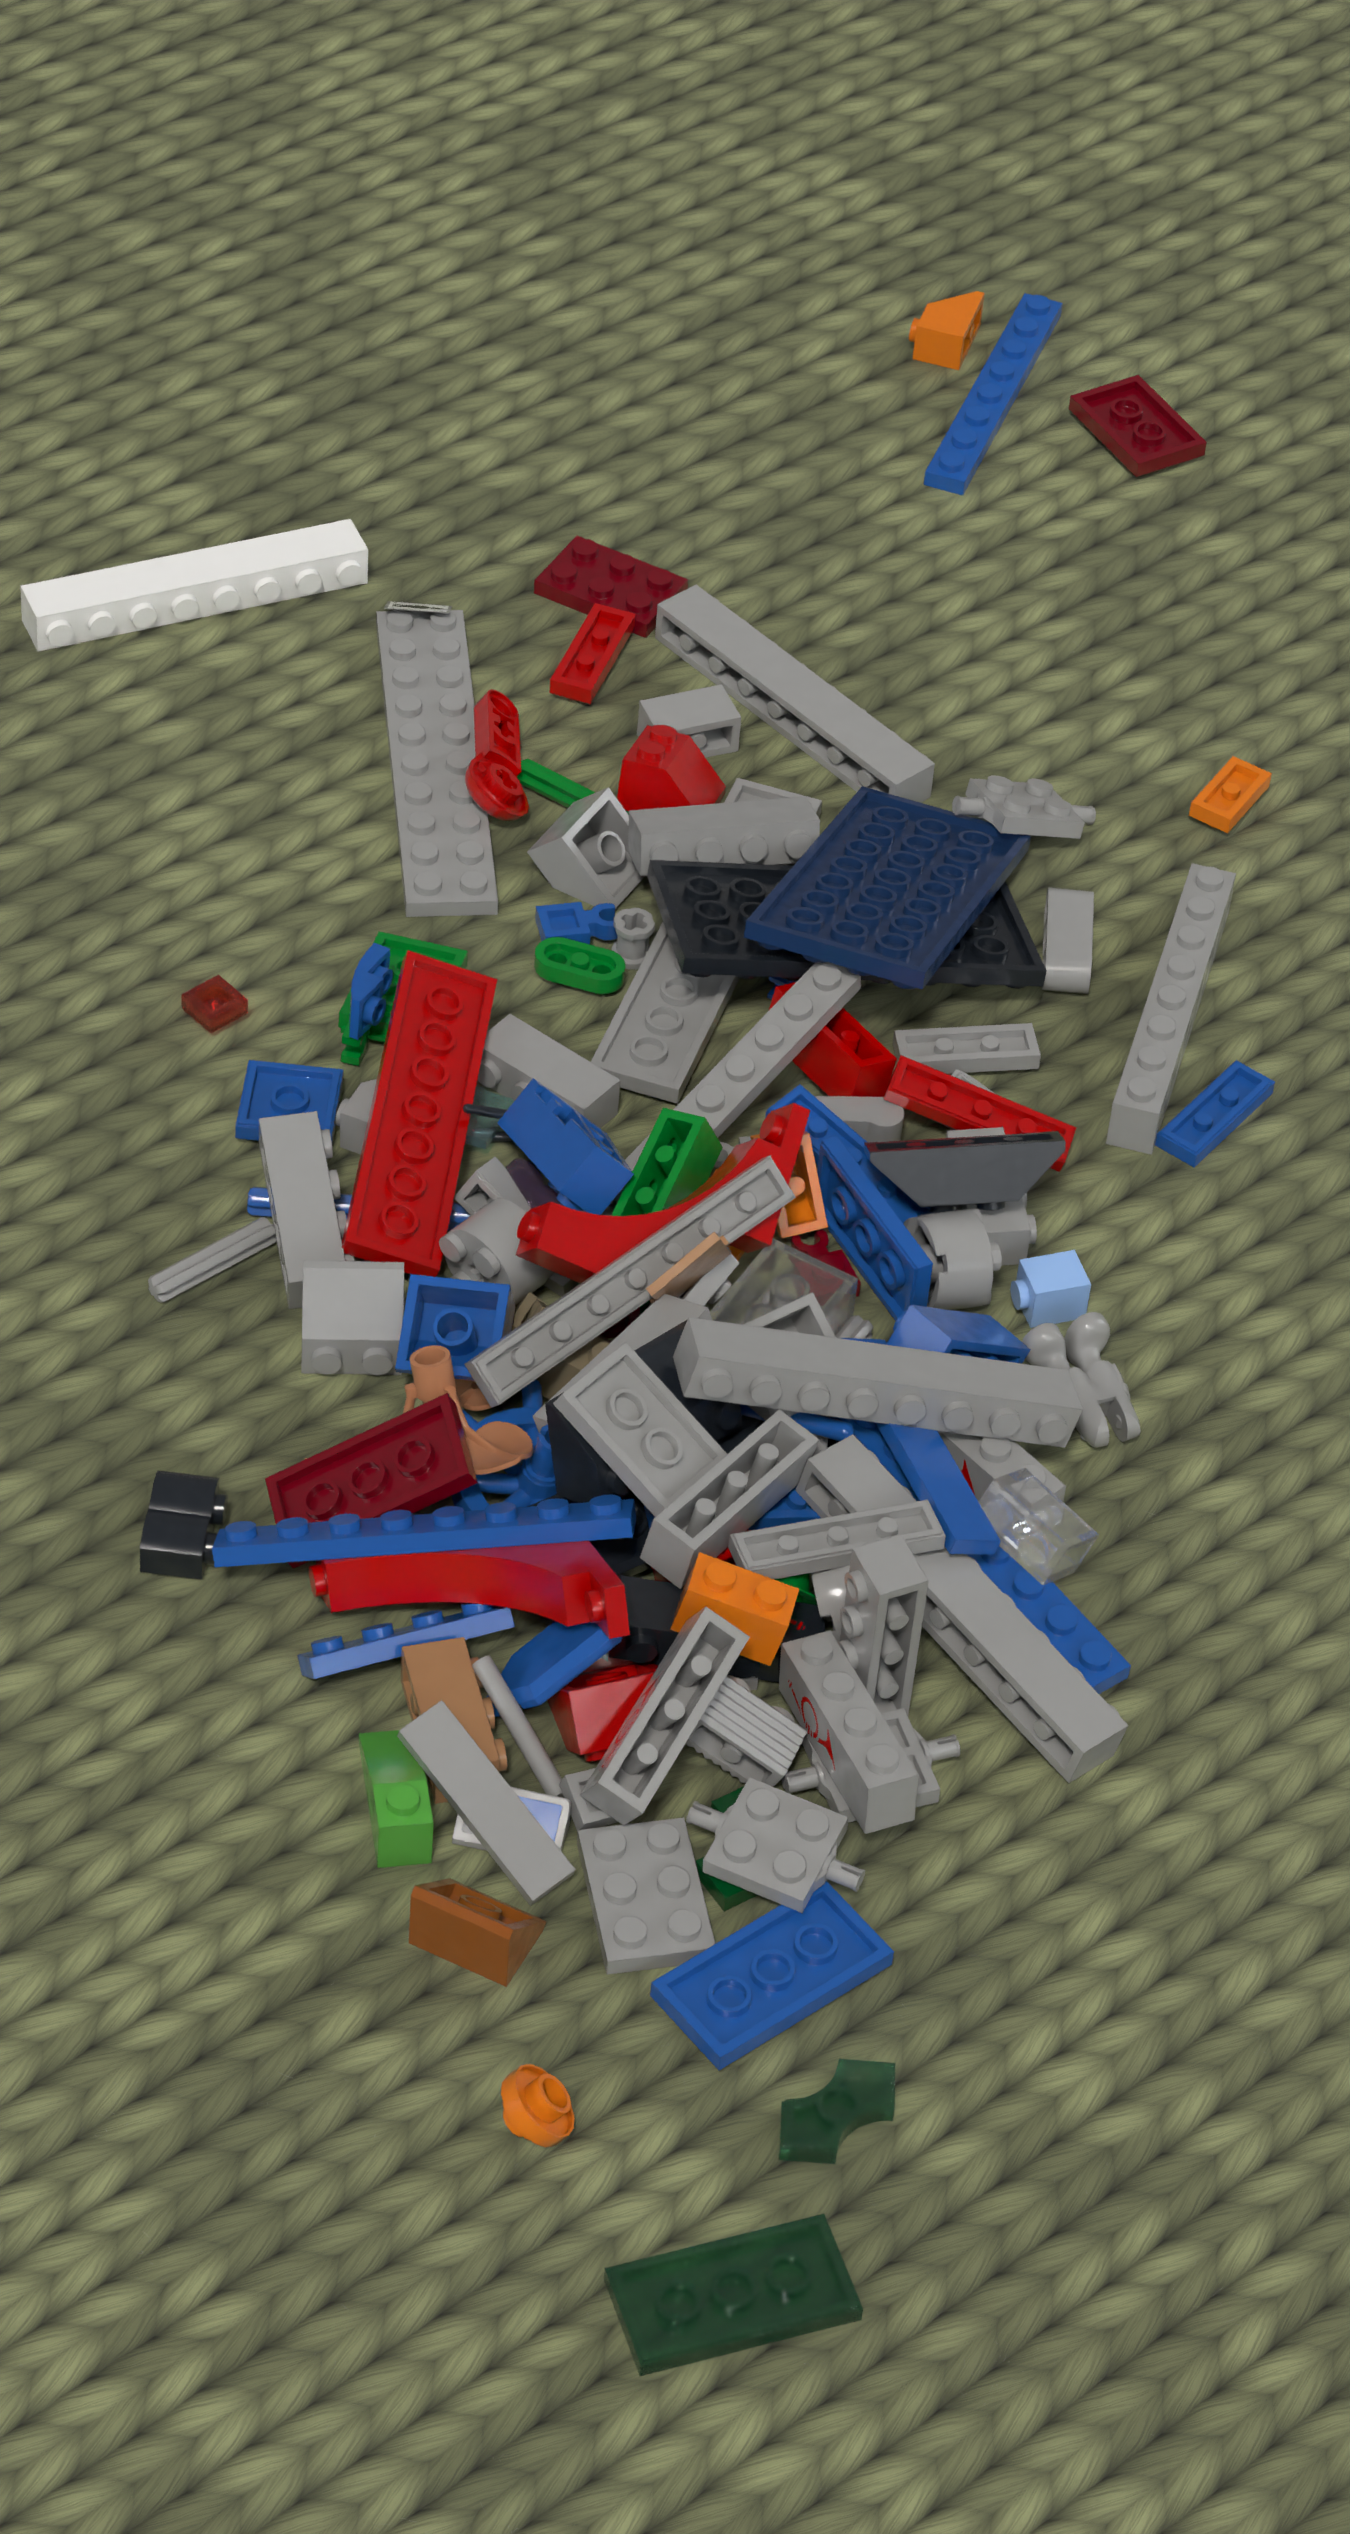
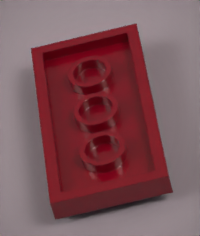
M448 1393L265 1478L276 1524L281 1520L293 1517L305 1518L310 1523L328 1521L331 1517L340 1514H356L360 1519L378 1518L382 1514L393 1510H407L414 1513L478 1483L457 1405ZM309 1561L287 1563L294 1569Z

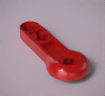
M491 689L474 706L475 758L467 766L465 783L473 801L488 815L504 821H513L523 817L528 813L529 809L527 796L520 781L517 779L518 774L521 772L519 714L517 708L507 696Z

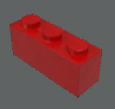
M796 982L775 987L769 1010ZM842 1008L792 1061L828 1096L884 1097L897 1058Z

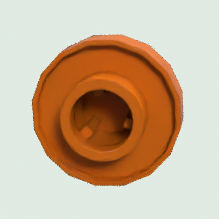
M526 2064L519 2066L502 2081L503 2119L513 2134L518 2137H524L534 2144L543 2147L555 2146L569 2136L574 2129L575 2120L571 2099L565 2086L555 2076L538 2066Z

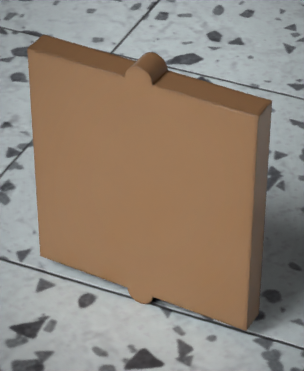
M715 1232L710 1234L646 1288L653 1297L649 1301L653 1304L664 1294L679 1298L703 1275L710 1272L731 1254L727 1249V1246L730 1244L723 1235L718 1237Z

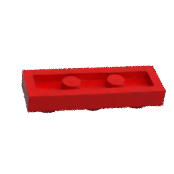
M595 603L550 679L549 693L591 704L635 628L636 614Z

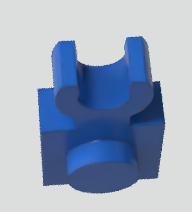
M581 902L536 906L535 921L541 941L551 937H563L590 944V937L593 936L602 940L617 939L616 929L613 926L615 905L612 903L598 904L592 910H584Z

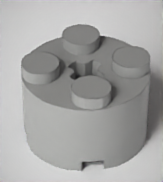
M497 1198L484 1205L439 1240V1247L453 1275L450 1278L508 1284L511 1286L515 1306L522 1301L529 1291L533 1293L544 1285L554 1272L516 1256L520 1239L517 1238V1229L526 1212L515 1203L506 1199Z
M971 1208L919 1215L909 1218L904 1222L905 1227L933 1263L927 1307L957 1310L990 1304L993 1271L1000 1270L1002 1257L999 1245L996 1242L989 1241L979 1209Z

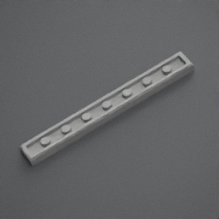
M771 1156L760 1159L466 1362V1368L489 1405L494 1407L501 1404L653 1298L646 1288L710 1234L715 1232L718 1237L723 1235L731 1243L796 1198Z

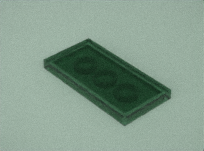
M825 2214L607 2267L604 2270V2282L639 2376L862 2319L863 2307Z

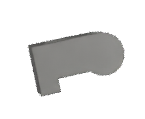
M815 1096L867 1142L901 1141L904 1120L903 1107L884 1100V1097Z

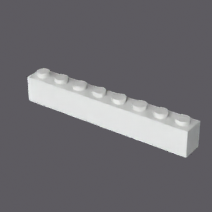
M346 519L22 585V622L39 652L367 584L368 548L352 520Z

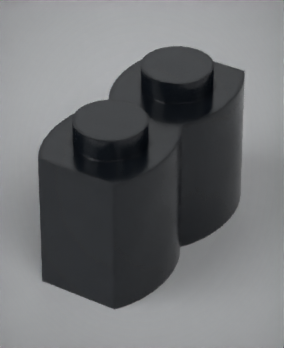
M157 1471L141 1536L140 1572L202 1579L206 1564L214 1565L212 1547L217 1533L213 1532L215 1525L224 1526L228 1504V1495L219 1494V1478Z

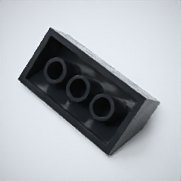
M687 1320L634 1351L712 1438L717 1441L743 1425L740 1404L683 1396L673 1355ZM561 1394L546 1402L545 1408L557 1495L578 1503H585L601 1495H617L623 1499L633 1493L555 1407L553 1403Z

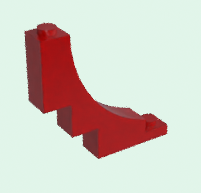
M792 1103L771 1111L761 1125L760 1138L736 1145L724 1163L703 1185L688 1197L662 1211L643 1215L611 1216L578 1211L554 1202L534 1207L524 1214L519 1223L517 1238L520 1239L516 1256L578 1283H582L764 1157L771 1156L789 1185L810 1110ZM782 1208L729 1245L746 1253L771 1246Z
M589 1541L316 1560V1565L309 1566V1579L314 1597L321 1596L331 1613L356 1608L403 1603H473L507 1607L534 1613L557 1621L567 1627L596 1622L609 1639L630 1635L625 1585Z

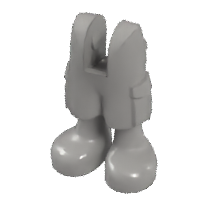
M1089 1312L1079 1316L1071 1323L1065 1338L1057 1325L1044 1323L1031 1329L1024 1336L1022 1342L1031 1349L1025 1358L1030 1365L1069 1370L1083 1408L1075 1427L1084 1441L1088 1442L1092 1447L1098 1448L1107 1446L1109 1443V1427L1105 1416L1116 1436L1122 1442L1136 1438L1140 1435L1141 1430L1139 1419L1130 1401L1128 1385L1125 1384L1115 1363L1111 1364L1109 1361L1101 1360L1100 1352L1107 1344L1110 1336L1109 1324L1101 1313ZM1067 1358L1069 1359V1361L1071 1362V1364H1072L1073 1366H1075V1367H1072V1368L1070 1367V1365H1069V1363H1068V1361H1067Z

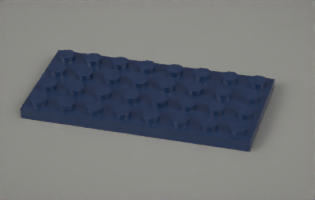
M862 786L746 920L744 938L757 941L760 946L766 949H785L802 954L806 960L811 962H829L843 966L855 975H874L891 980L895 986L900 988L923 989L1028 852L1031 835L1000 833L990 822L966 815H955L948 810Z

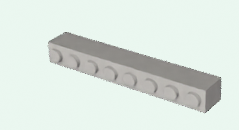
M697 584L657 604L655 639L714 684H722L731 697L853 790L858 792L863 786L920 803L931 797L934 762Z
M1191 864L1112 1104L1106 1144L1150 1155L1153 1153L1157 1133L1160 1131L1227 921L1236 873L1219 870L1215 867Z
M688 1317L673 1355L684 1397L876 1423H891L988 1438H1008L1010 1441L1065 1448L1083 1410L1069 1370Z
M853 1434L808 1458L795 1490L821 1518L916 1502L911 1492L901 1485L880 1463L877 1456L868 1450ZM945 1545L944 1549L913 1554L929 1580L922 1627L1058 1773L1070 1783L1113 1757L1129 1725L1120 1717L1118 1711L1094 1690L1085 1680L1083 1674L1060 1654L1050 1643L1048 1637L1025 1617L1016 1607L1013 1600L991 1581L981 1570L979 1564L967 1554H949Z

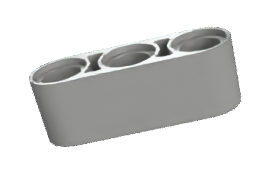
M1048 887L1044 912L1042 962L1047 972L1044 985L1041 987L1042 990L1088 994L1092 969L1093 891Z

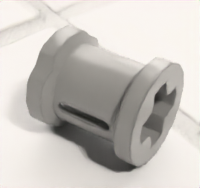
M622 909L614 917L613 926L616 929L617 941L614 942L611 950L622 956L625 961V969L637 970L651 946L649 944V936L655 930V922L652 914L644 909Z

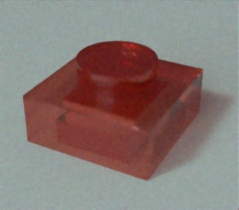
M219 974L181 994L182 1009L210 1033L248 1014V999Z

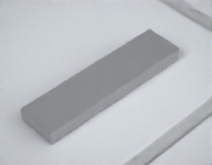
M927 1499L730 1534L728 1548L736 1566L771 1579H779L850 1566L852 1548L862 1546L871 1540H883L901 1534L911 1552L918 1554L944 1549L946 1535Z
M442 1700L399 1730L397 1737L530 1906L574 1874L576 1869Z

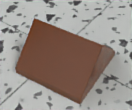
M448 1878L414 1886L410 1900L409 1944L507 1987L542 1934L547 1921Z

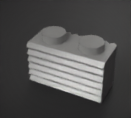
M726 1676L686 1744L689 1747H694L697 1753H703L706 1759H712L713 1764L721 1765L723 1771H730L731 1776L738 1777L741 1783H746L750 1777L774 1787L787 1773L808 1731L795 1723L793 1716L787 1710L778 1706H771L753 1694L745 1681L738 1677Z

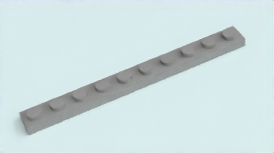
M814 963L673 1110L705 1117L718 1138L861 989V976L849 972L847 968L833 963ZM650 1134L625 1159L632 1171ZM625 1186L601 1215H612ZM554 1272L543 1286L562 1297L579 1283Z

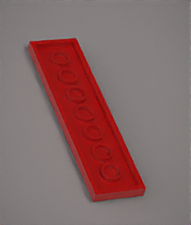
M407 950L401 965L341 1248L345 1254L371 1262H404L405 1273L437 1276L443 1255L439 1247V1240L447 1234L471 1115L463 1111V1106L465 1104H473L497 979Z

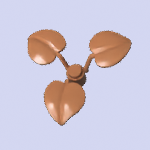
M426 1346L411 1354L410 1365L414 1383L405 1385L406 1401L403 1413L414 1409L416 1398L424 1404L448 1393L457 1405L475 1475L501 1471L532 1456L534 1448L530 1436L522 1428L514 1424L494 1421L483 1425L476 1432L470 1428L463 1413V1407L472 1411H482L492 1407L475 1381L455 1379L451 1354L447 1348L443 1346Z

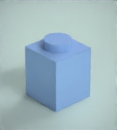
M1075 1250L1019 1260L1016 1281H1012L1010 1286L1011 1298L1014 1307L1017 1310H1022L1030 1328L1044 1323L1056 1324L1073 1321L1087 1312L1091 1282Z

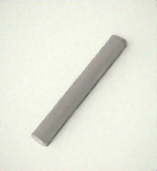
M490 1655L480 1658L472 1665V1668L546 1794L563 1798L564 1796L559 1785L562 1780L560 1774Z

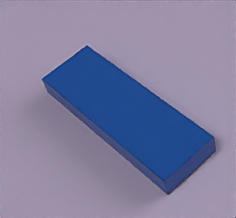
M1236 1060L1157 1133L1155 1146L1192 1167L1197 1166L1273 1094L1275 1081Z

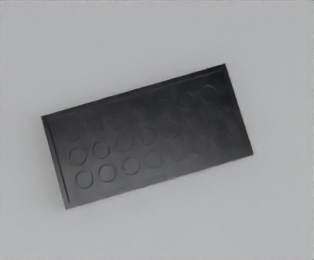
M650 860L647 877L682 974H690L701 978L711 975H732L742 979H753L760 976L781 977L790 981L799 980L815 962L806 960L802 954L785 949H766L760 946L757 941L744 938L746 920L793 866ZM1006 882L999 888L926 986L937 983H955L967 987H978L981 985H1005L1014 989H1021L1026 986L1043 987L1047 970ZM874 975L861 976V980H871L879 984L891 983V980Z

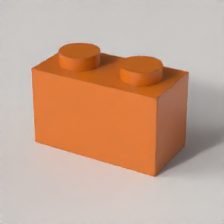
M699 1552L681 1593L670 1630L679 1633L689 1618L704 1607H708L750 1636L739 1655L771 1666L788 1629L799 1588Z

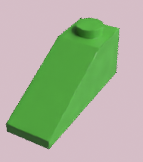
M399 1730L359 1733V1747L377 1868L432 1863L434 1823L427 1779L422 1767L397 1737Z

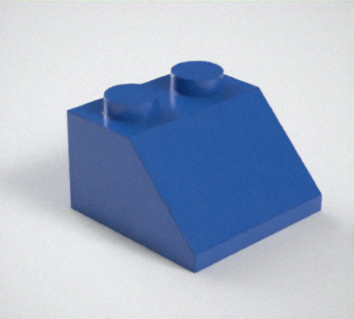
M410 1274L395 1371L412 1374L410 1356L413 1352L426 1346H443L450 1351L455 1379L474 1381L465 1363L512 1331L515 1302L511 1286L508 1284Z

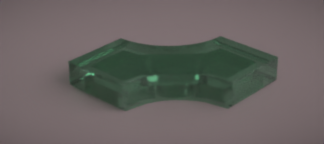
M839 2059L834 2077L823 2089L804 2098L785 2099V2101H782L778 2160L835 2164L839 2147L853 2131L870 2123L893 2121L896 2063Z

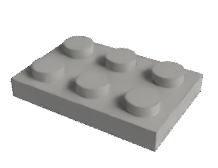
M627 1342L623 1343L567 1389L553 1403L655 1517L727 1455Z
M684 1817L578 1830L577 1847L607 1975L679 1966L715 1944Z

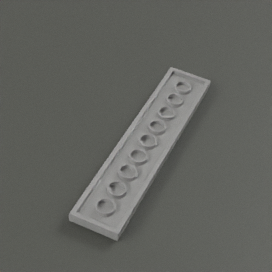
M405 610L376 611V630L406 917L498 915V895L488 814L473 801L465 783L467 766L475 758V705L463 610H451L450 613Z
M737 778L724 803L803 797L804 795ZM806 796L819 817L822 800ZM662 922L591 1063L620 1079V1088L678 1104L740 978L732 975H711L701 978L690 974H682L664 922Z

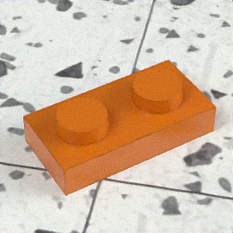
M1232 756L1191 802L1189 816L1213 828L1229 833L1269 788L1272 773Z

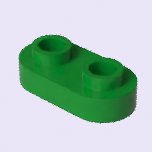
M563 937L544 939L535 948V971L540 977L548 981L596 994L615 992L624 983L625 961L621 955L612 950Z

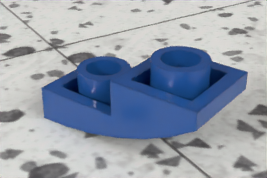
M373 943L358 963L352 979L349 1037L356 1040L372 1025L376 1026L381 1021L386 1009V1001L382 996L388 991L393 978V972L389 969L390 948L377 943Z

